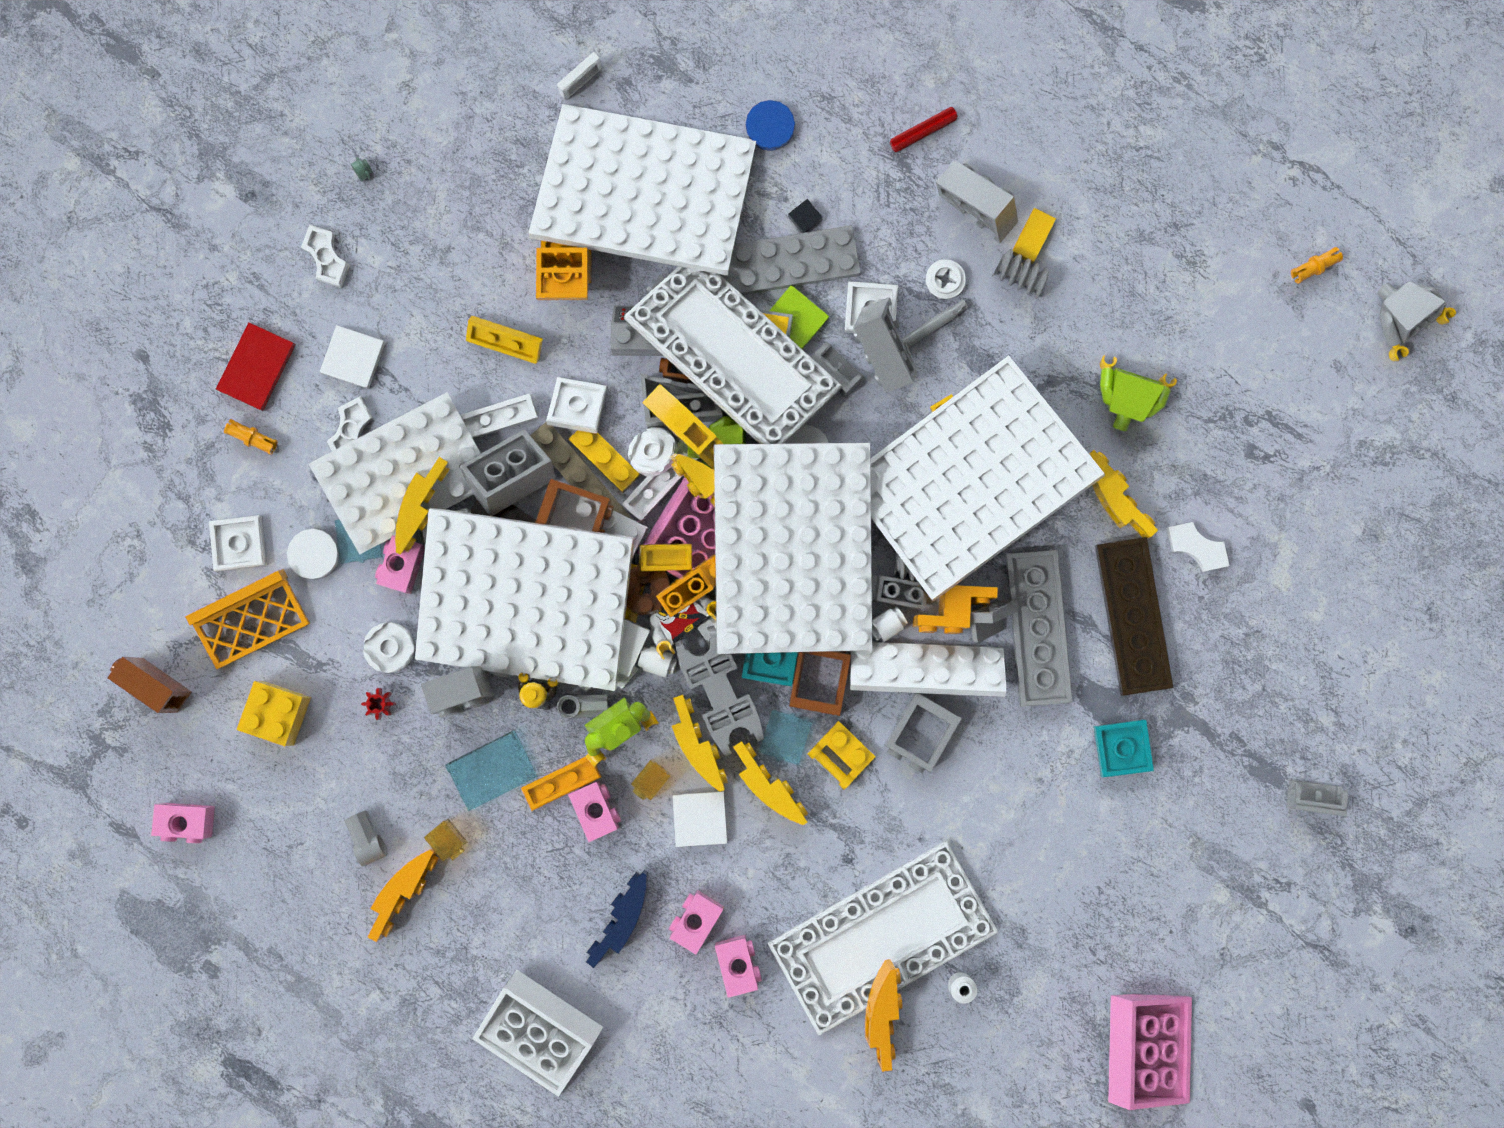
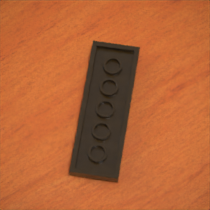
M1147 537L1095 545L1121 696L1174 688Z

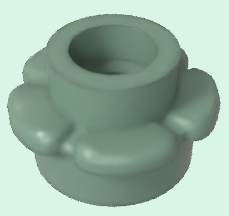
M356 157V161L351 163L354 172L361 182L367 178L370 180L369 174L373 172L366 159L361 161Z

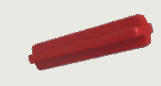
M949 107L891 138L889 143L892 150L898 152L956 121L958 117L957 112L953 107Z

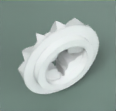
M939 260L932 264L926 273V285L929 292L938 299L950 300L958 296L965 286L966 277L964 270L958 263L952 260ZM947 271H949V280L952 281V284L947 283L943 289L941 288L942 281L938 278H943Z

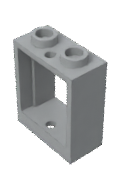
M914 693L884 746L889 748L887 753L898 760H901L902 756L910 760L909 766L923 774L924 770L931 772L962 718L921 694ZM916 706L949 724L927 762L895 744Z

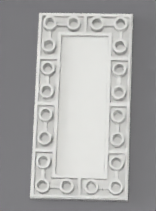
M678 266L624 316V319L759 444H785L842 387L838 381L720 274Z
M945 840L768 942V945L817 1034L821 1035L866 1009L872 984L885 960L891 959L894 967L899 968L901 984H897L898 991L998 933V930L951 847Z

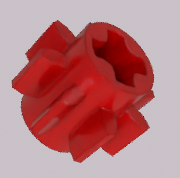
M376 688V694L366 692L368 699L366 702L361 703V705L366 706L368 709L365 715L370 716L374 713L376 720H381L382 713L391 716L392 714L389 709L391 706L396 705L389 698L392 693L382 694V688ZM376 699H382L380 703L382 708H375L377 705Z

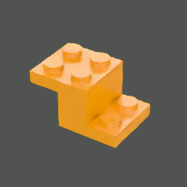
M541 240V248H536V299L588 300V283H592V250Z
M955 585L939 597L938 616L916 615L913 617L912 627L919 628L920 633L937 632V629H944V634L963 633V630L970 628L971 605L990 604L991 600L997 598L998 587Z

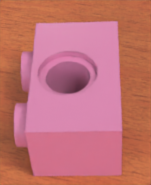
M392 535L391 540H387L384 546L383 554H385L383 564H379L376 570V584L411 594L425 553L424 545L415 542L409 552L403 550L401 555L396 553L395 536ZM398 558H403L404 567L396 571L394 562Z
M596 781L568 794L588 842L619 828L618 823L621 822L617 809L615 807L611 809L607 800L611 796L605 784L601 785L600 781ZM592 803H598L602 806L603 814L600 817H595L590 813Z
M177 803L154 804L151 836H161L160 841L167 842L177 841V838H186L187 843H202L203 839L212 837L215 806ZM181 817H184L187 821L185 830L179 825Z
M697 890L695 895L691 893L688 895L682 905L686 909L681 918L676 916L669 927V930L672 931L670 939L694 954L698 953L724 908L722 904ZM692 914L699 915L702 919V924L698 927H692L689 925L687 918Z
M741 935L715 942L727 997L758 990V982H761L762 978L759 967L753 966L751 959L752 956H755L752 940L747 941L746 935ZM734 960H744L747 964L746 968L743 971L734 970L732 967Z

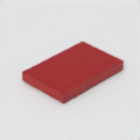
M248 322L216 390L264 411L296 344Z

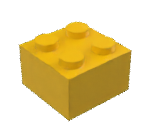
M254 681L236 730L285 747L294 746L311 697L265 681Z

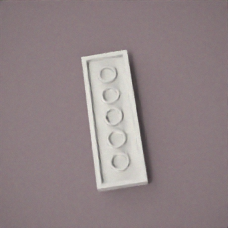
M872 642V650L850 651V690L1005 697L1004 648Z

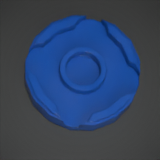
M773 100L762 101L753 106L747 115L745 124L749 139L756 141L758 148L767 151H773L787 145L793 137L795 128L794 117L789 108L781 102Z

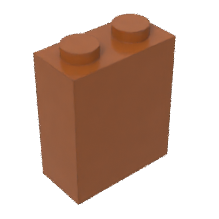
M122 656V658L117 659L111 666V673L107 677V679L157 713H178L192 693V691L156 666L139 657Z

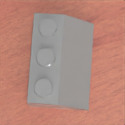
M525 429L459 466L476 499L490 516L497 514L547 485L550 479L555 480L552 460Z

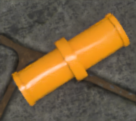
M1333 247L1319 256L1314 255L1310 257L1308 262L1291 270L1292 279L1298 276L1299 278L1294 281L1299 284L1313 275H1321L1325 272V269L1343 260L1342 252L1335 255L1340 249Z
M230 419L224 428V434L243 441L244 445L248 447L254 446L269 455H272L273 451L277 448L278 440L258 432V429L254 427L248 428L233 419Z

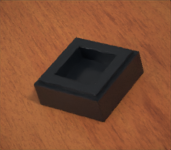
M808 199L788 213V217L801 233H807L823 220L821 214Z

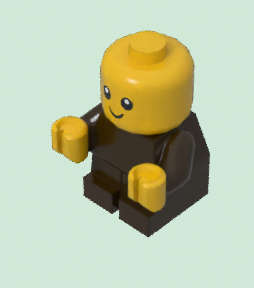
M520 673L518 676V691L522 706L549 710L551 700L556 695L559 682L557 680L556 682L550 681L552 678H549L548 684H540L539 682L529 681L528 674L523 675V673Z

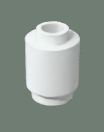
M897 607L889 608L872 619V637L875 641L880 639L884 643L904 629L903 626L908 623L902 612Z
M644 647L638 666L642 667L643 671L667 678L668 673L673 675L677 660L673 659L674 654L665 651L663 653L665 659L663 660L655 647Z
M963 972L955 973L950 977L948 989L953 998L963 1004L973 1001L977 995V986L973 979ZM962 986H967L965 991L960 992Z

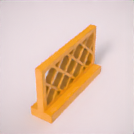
M284 569L278 570L185 616L189 625H193L216 670L310 624L287 581L288 576ZM283 586L287 594L285 604L271 600L274 590ZM269 593L267 599L261 597V596H263V595ZM256 599L266 602L262 616L248 612L251 601ZM246 604L244 610L239 609V607ZM270 604L283 608L279 621L266 617ZM287 609L297 612L301 622L294 626L283 623ZM235 611L243 614L239 627L225 623L229 612ZM247 615L260 619L256 632L243 629ZM223 616L221 621L215 620ZM264 621L278 625L274 636L268 637L260 634ZM209 622L220 625L216 638L207 636L202 626ZM224 627L237 631L233 644L220 640ZM281 627L288 628V629H286V630L280 632ZM241 632L255 636L252 647L247 649L238 646ZM259 638L264 639V641L257 644ZM218 644L232 648L229 658L222 662L216 654ZM236 649L242 651V652H240V653L234 655Z

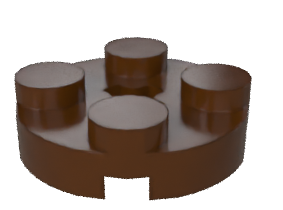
M640 564L632 568L626 605L628 609L638 615L656 614L662 611L664 608L656 595L671 585L668 575L664 571H640ZM651 584L650 589L652 592L649 595L647 593L641 595V587Z

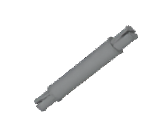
M962 299L954 306H949L929 321L900 338L902 343L906 342L908 348H910L946 323L957 318L956 315L968 309L967 303Z

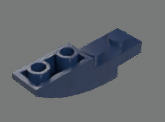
M645 869L641 874L636 872L627 883L630 888L626 894L623 895L620 892L610 904L614 907L610 914L617 919V922L611 920L602 931L606 934L600 943L595 940L586 952L590 955L586 963L592 968H595L609 948L619 954L633 932L646 898L648 872Z

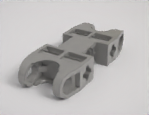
M712 625L707 627L711 638L709 640V649L704 654L697 655L688 648L685 649L681 639L675 642L680 668L689 688L692 689L701 684L704 687L713 708L703 712L702 717L712 739L722 753L728 756L732 754L728 744H730L729 737L734 729L739 727L746 728L751 734L754 733L758 742L764 740L759 715L749 693L747 692L739 697H736L726 673L737 669V666L731 654H717L716 628Z

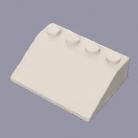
M516 970L502 989L472 1039L559 1097L593 1046L603 1026Z

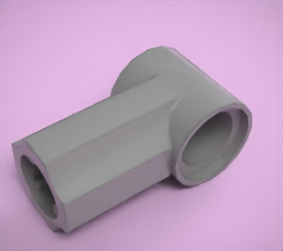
M608 694L566 695L558 701L557 710L564 718L597 717L608 709ZM569 699L576 703V710L572 714H566L562 708L563 703Z
M366 810L344 820L354 842L353 850L355 857L362 867L388 855L386 845L381 836L376 834Z

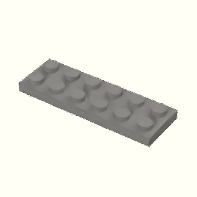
M849 225L735 244L728 276L720 275L742 295L789 288L790 285L795 287L860 276L861 272L853 227Z
M1058 550L1006 554L1010 601H1018L1019 611L1011 614L1020 707L1073 703Z

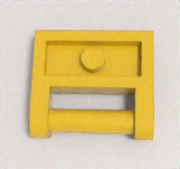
M839 721L807 753L811 759L815 758L840 782L838 785L843 790L876 757ZM826 745L852 769L847 775L821 751Z

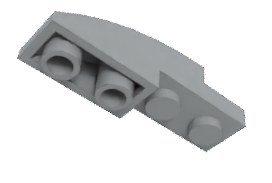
M871 575L872 602L925 610L927 592L919 582Z

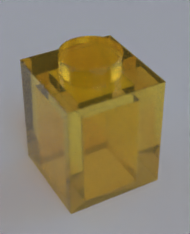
M651 759L631 783L635 787L633 792L642 800L648 798L651 801L671 777V774Z
M450 819L441 822L424 837L442 861L449 858L454 861L465 852L462 847L468 843Z

